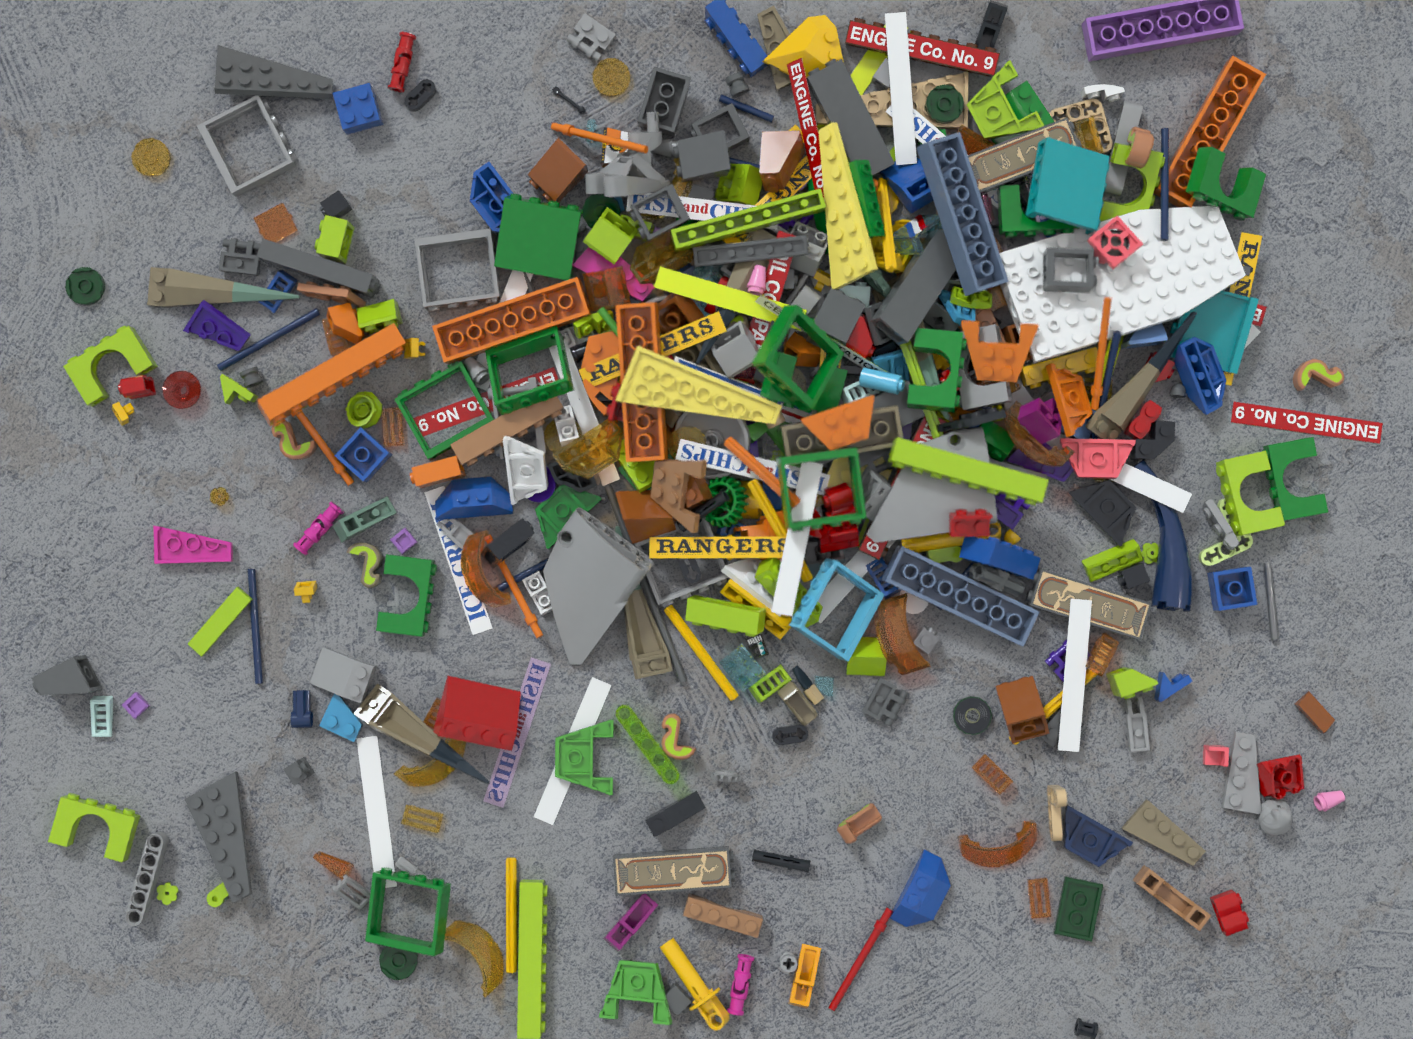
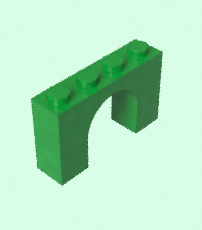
M1214 147L1198 148L1186 192L1193 195V199L1207 202L1206 205L1210 207H1219L1222 213L1234 215L1233 218L1237 220L1254 218L1266 174L1253 167L1239 168L1234 188L1230 195L1226 196L1221 190L1219 182L1226 153Z
M1002 185L997 189L1000 236L1005 235V238H1015L1017 235L1024 234V237H1034L1036 234L1044 233V236H1053L1055 233L1061 232L1065 234L1074 233V230L1079 229V227L1052 219L1044 222L1030 220L1021 209L1019 185Z
M917 328L914 351L938 354L948 361L951 371L948 378L937 386L909 384L908 408L954 413L955 407H959L960 395H956L957 388H961L962 376H959V369L964 367V357H961V351L966 349V339L963 338V332Z
M776 351L772 361L792 380L797 357ZM836 367L813 410L819 413L838 406L847 370ZM765 377L760 396L766 397L767 400L776 404L778 401H781L783 406L794 409L795 405ZM801 410L804 412L811 413V410Z
M1314 437L1263 446L1262 451L1267 452L1271 468L1265 471L1266 478L1270 481L1271 486L1269 488V495L1274 502L1273 508L1281 507L1284 521L1328 513L1325 493L1297 497L1288 492L1283 483V473L1289 463L1297 459L1317 456Z
M386 554L384 574L400 575L412 579L419 589V601L416 607L406 614L378 612L376 631L420 637L428 633L429 622L427 621V615L431 613L432 603L429 602L430 595L434 593L432 576H435L437 571V564H434L435 560Z

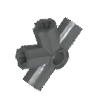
M974 562L969 570L970 578L983 582L993 589L1007 592L1016 597L1024 592V582L1011 577L1010 574L976 562Z

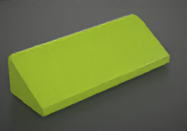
M1132 539L1124 542L1121 547L1117 545L1082 560V565L1089 581L1093 582L1141 562L1143 557L1139 544Z

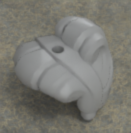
M1270 798L1261 804L1262 812L1257 824L1260 825L1266 834L1283 835L1291 829L1292 813L1290 806L1284 800Z

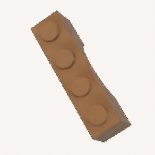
M1145 865L1134 877L1133 881L1197 930L1200 931L1211 917L1209 913Z
M690 893L688 894L683 911V916L756 938H758L763 921V916L760 914L721 906L706 898Z

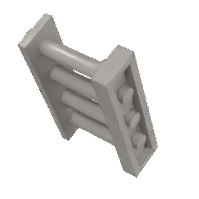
M528 378L529 383H525L523 386L503 388L504 396L519 394L538 387L537 378ZM490 383V388L487 389L489 400H492L494 418L496 419L500 417L501 414L494 404L492 387ZM544 425L536 429L535 427L528 429V431L535 432L536 440L525 444L544 451L546 455L547 447ZM500 445L495 448L496 456H500V460H505L504 447L502 448Z

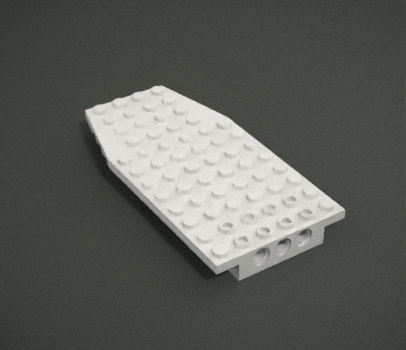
M1219 207L1169 208L1168 241H1161V209L1138 210L1118 216L1138 237L1143 246L1114 270L1107 263L1100 264L1099 258L1096 257L1097 263L1096 268H1094V275L1097 276V283L1090 293L1043 291V253L1046 248L1094 250L1087 240L1112 219L1100 222L1097 231L1088 235L1085 234L1086 229L1079 228L1074 230V233H1063L1001 252L1000 256L1009 282L1000 284L1019 337L1021 323L1039 324L1029 350L1034 363L1099 343L1104 297L1112 298L1107 340H1110L1113 337L1114 331H1120L1122 336L1179 318L1207 299L1212 298L1220 291L1244 278L1246 274ZM1055 258V281L1086 282V259Z

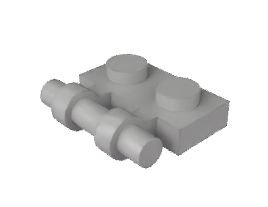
M584 13L574 27V31L579 35L575 37L569 34L566 40L575 49L579 48L585 52L586 56L590 59L593 58L599 61L602 55L597 50L600 48L606 52L615 39L616 34ZM585 38L593 43L591 47L583 43Z

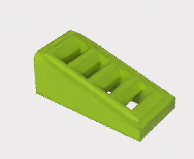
M779 665L749 686L748 689L756 701L761 703L792 679L782 665ZM776 672L782 677L783 682H780L775 674ZM769 677H772V679L775 681V683L777 684L776 687L773 685ZM764 681L766 682V684L768 685V687L771 689L770 691H768V690L766 689V687L764 686V684H763ZM757 686H759V688H760V689L762 690V692L764 693L763 696H762V694L759 692V690L757 689Z

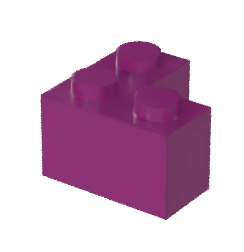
M1038 398L1020 407L1019 423L1030 432L1032 438L1036 439L1040 445L1060 436L1062 421L1054 398L1046 402Z

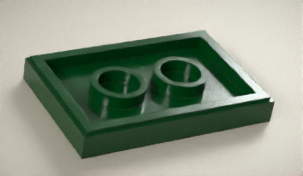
M1064 876L1053 933L1092 942L1103 884Z

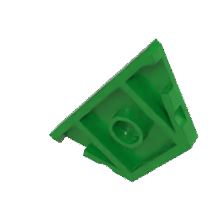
M560 485L548 500L543 501L535 509L546 548L550 549L556 543L558 533L576 508H582L589 512L602 498L586 491L580 493L573 490V488Z

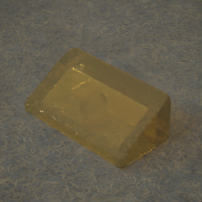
M1094 117L1075 121L1076 136L1080 140L1082 148L1103 154Z

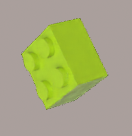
M325 215L324 220H321L319 225L321 234L320 238H317L315 242L316 253L324 259L346 264L355 227L348 220Z

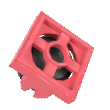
M1118 216L1114 217L1087 240L1094 248V256L1099 258V263H1107L1113 270L1143 246V243Z

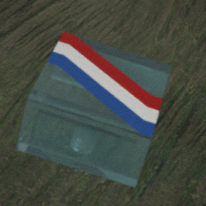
M918 215L894 232L895 253H900V255H920L924 252L919 237L936 229L944 231L939 215Z

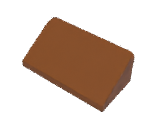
M1309 691L1295 703V706L1320 733H1325L1335 721Z

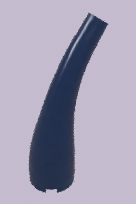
M1145 460L1134 466L1158 478ZM1150 498L1155 508L1160 529L1151 607L1157 606V609L1175 611L1180 608L1183 609V612H1190L1192 603L1191 562L1180 518L1176 509Z

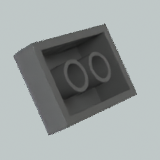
M654 67L638 117V127L647 129L646 112H659V131H662V134L675 137L687 98L691 77Z

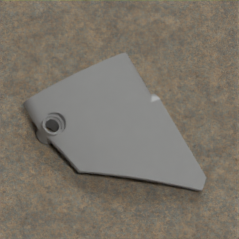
M982 427L948 430L943 436L921 443L990 463ZM956 434L958 440L956 443L951 444L950 438ZM904 466V469L900 470L866 535L875 543L947 533L949 532V512H955L956 509H966L967 512H975V509H987V512L992 514L990 524L997 523L995 495L987 493V489L984 488L979 490L968 488L966 483L961 482L960 485L950 483L948 478L942 477L941 480L932 478L930 473L923 472V474L911 472L912 468Z
M582 508L575 509L558 533L555 546L543 570L552 611L569 664L582 665L654 563L648 555ZM565 532H568L572 538L567 537Z

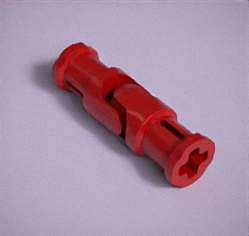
M408 32L399 33L400 42L395 51L394 66L391 69V82L387 87L389 90L400 93L405 91L403 88L405 78L408 77V68L413 55V41L416 40V36Z

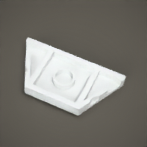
M504 436L503 446L511 505H514L525 497L527 499L535 493L547 490L548 479L545 453L509 436Z
M746 558L724 566L721 572L772 610L774 597L755 579L756 571L762 560L759 558Z

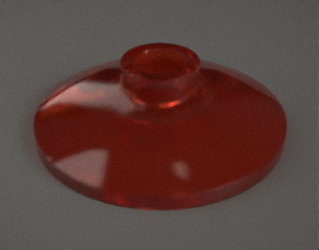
M173 372L163 383V397L174 408H189L198 401L201 395L200 382L190 372ZM183 387L187 389L185 394L181 393V388Z

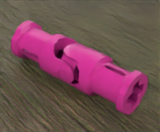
M331 501L329 503L330 506L324 513H320L310 528L304 531L301 539L297 543L294 542V547L305 556L312 545L318 543L321 536L333 526L335 519L344 513L334 502Z
M738 954L737 970L734 971L735 979L732 982L730 992L731 1002L727 1011L732 1015L743 1016L744 1000L747 999L749 981L747 980L751 978L750 969L754 957L747 954Z

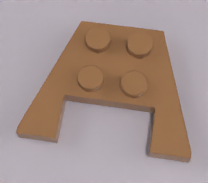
M657 460L654 463L650 497L691 533L698 532L700 515L684 508L689 475L699 479L705 478L707 460Z

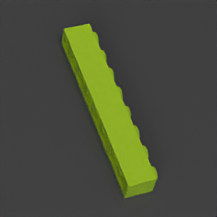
M820 188L671 230L670 234L675 252H680L824 212L826 205Z
M898 437L893 440L888 462L893 463L892 466L904 469V466L912 468L911 472L917 474L926 472L930 473V477L935 479L948 478L949 482L960 485L961 482L966 483L968 488L979 490L984 488L987 489L989 494H1005V498L1017 501V498L1023 499L1025 504L1036 506V503H1043L1048 479Z
M522 879L520 881L517 1039H540L542 1033L546 1031V1021H542V1015L546 1013V1002L543 1001V994H546V982H543V975H546L547 963H543V955H547V943H544V936H547V924H544V916H547L548 905L544 904V897L548 896V885H545V880Z

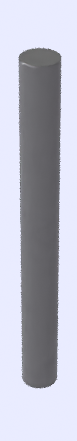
M1263 563L1271 640L1279 639L1272 568L1271 563Z

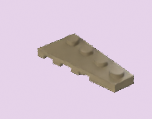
M775 6L757 14L767 56L790 35ZM770 64L776 91L790 85L789 75L779 71V68Z
M1147 799L1122 826L1123 830L1193 866L1206 852Z

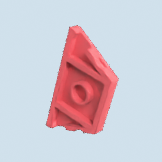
M1060 438V444L1077 478L1117 479L1136 443V440Z

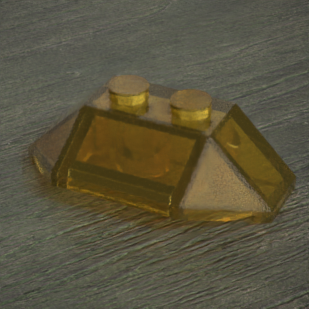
M671 231L650 242L646 241L636 247L630 271L640 284L655 283L660 267L678 271L691 263L694 259L693 248L675 252L670 234Z
M607 419L553 453L552 456L564 471L590 479L619 460L624 431L616 421H608Z

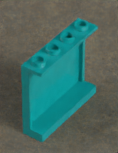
M1049 137L1038 142L1026 216L1034 218L1039 215L1086 229L1085 234L1087 235L1097 231L1100 226V211L1104 203L1102 200L1103 193L1107 185L1105 182L1106 174L1110 167L1108 163L1109 156Z
M1222 290L1212 298L1207 299L1199 306L1177 318V321L1172 324L1170 333L1174 334L1191 312H1196L1197 315L1178 345L1192 337H1197L1213 345L1223 371L1237 374L1259 299ZM1177 347L1171 355L1172 358L1176 356Z

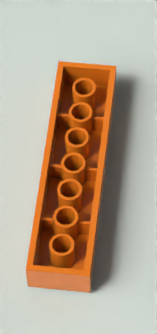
M1232 56L1225 63L1169 163V202L1178 208L1192 207L1196 200L1192 198L1193 195L1186 192L1198 148L1214 147L1223 152L1266 76L1262 71L1235 56ZM1161 179L1153 193L1161 197Z
M578 277L433 325L432 328L443 362L449 365L554 326L558 328L592 313L582 282Z
M658 303L616 305L621 385L637 346L661 355ZM622 402L626 462L668 459L665 408Z
M393 323L258 399V408L269 426H279L286 421V417L290 415L294 417L300 414L302 408L307 405L312 407L319 403L321 397H330L336 393L337 388L341 386L345 388L353 383L352 380L356 377L363 378L370 373L369 370L376 367V369H379L386 364L388 359L393 358L394 360L403 354L406 342Z

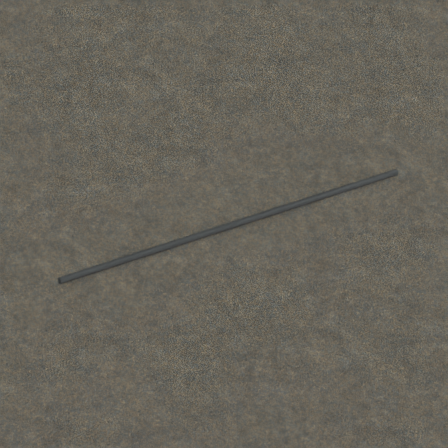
M523 272L528 286V293L536 291L532 279L530 281L526 272ZM611 483L607 484L604 488L624 539L632 544ZM645 575L641 584L664 643L669 651L679 682L682 684L687 682V678L648 578Z

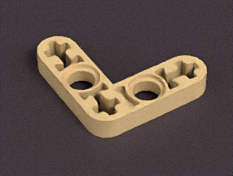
M1085 100L1056 108L1049 113L1053 118L1054 114L1059 117L1065 111V117L1063 118L1068 117L1069 122L1072 121L1073 123L1086 120L1095 151L1105 154L1112 148V138L1102 104L1099 100ZM1091 104L1094 107L1097 106L1095 113L1092 110H1088L1085 112L1086 116H1084V109H1088ZM1070 109H1077L1080 113L1079 117L1072 118L1069 114ZM1101 122L1103 125L1102 131L1094 130L1093 123ZM1103 133H1105V135H1103L1102 140L1104 143L1108 144L1105 147V149H1103L1102 146L1099 147V144L1101 143L1100 135H1102Z
M1048 785L1051 841H1062L1061 807L1067 806L1066 790L1059 785Z

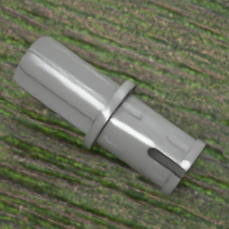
M402 856L395 863L397 868L401 871L409 872V875H426L418 869L419 866L415 867Z

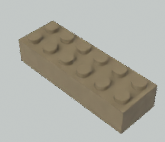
M890 405L872 409L868 438L835 450L857 447L858 453L892 447L895 438L903 439L898 406ZM802 422L780 425L785 457L830 451Z

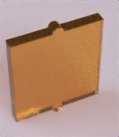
M283 202L253 218L259 228V233L263 235L264 239L275 243L298 231L292 220L293 216L289 214Z

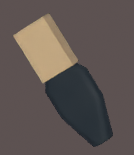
M798 665L792 668L796 679L805 689L803 692L809 701L813 702L814 705L819 703L824 697L814 684L812 685L809 677Z

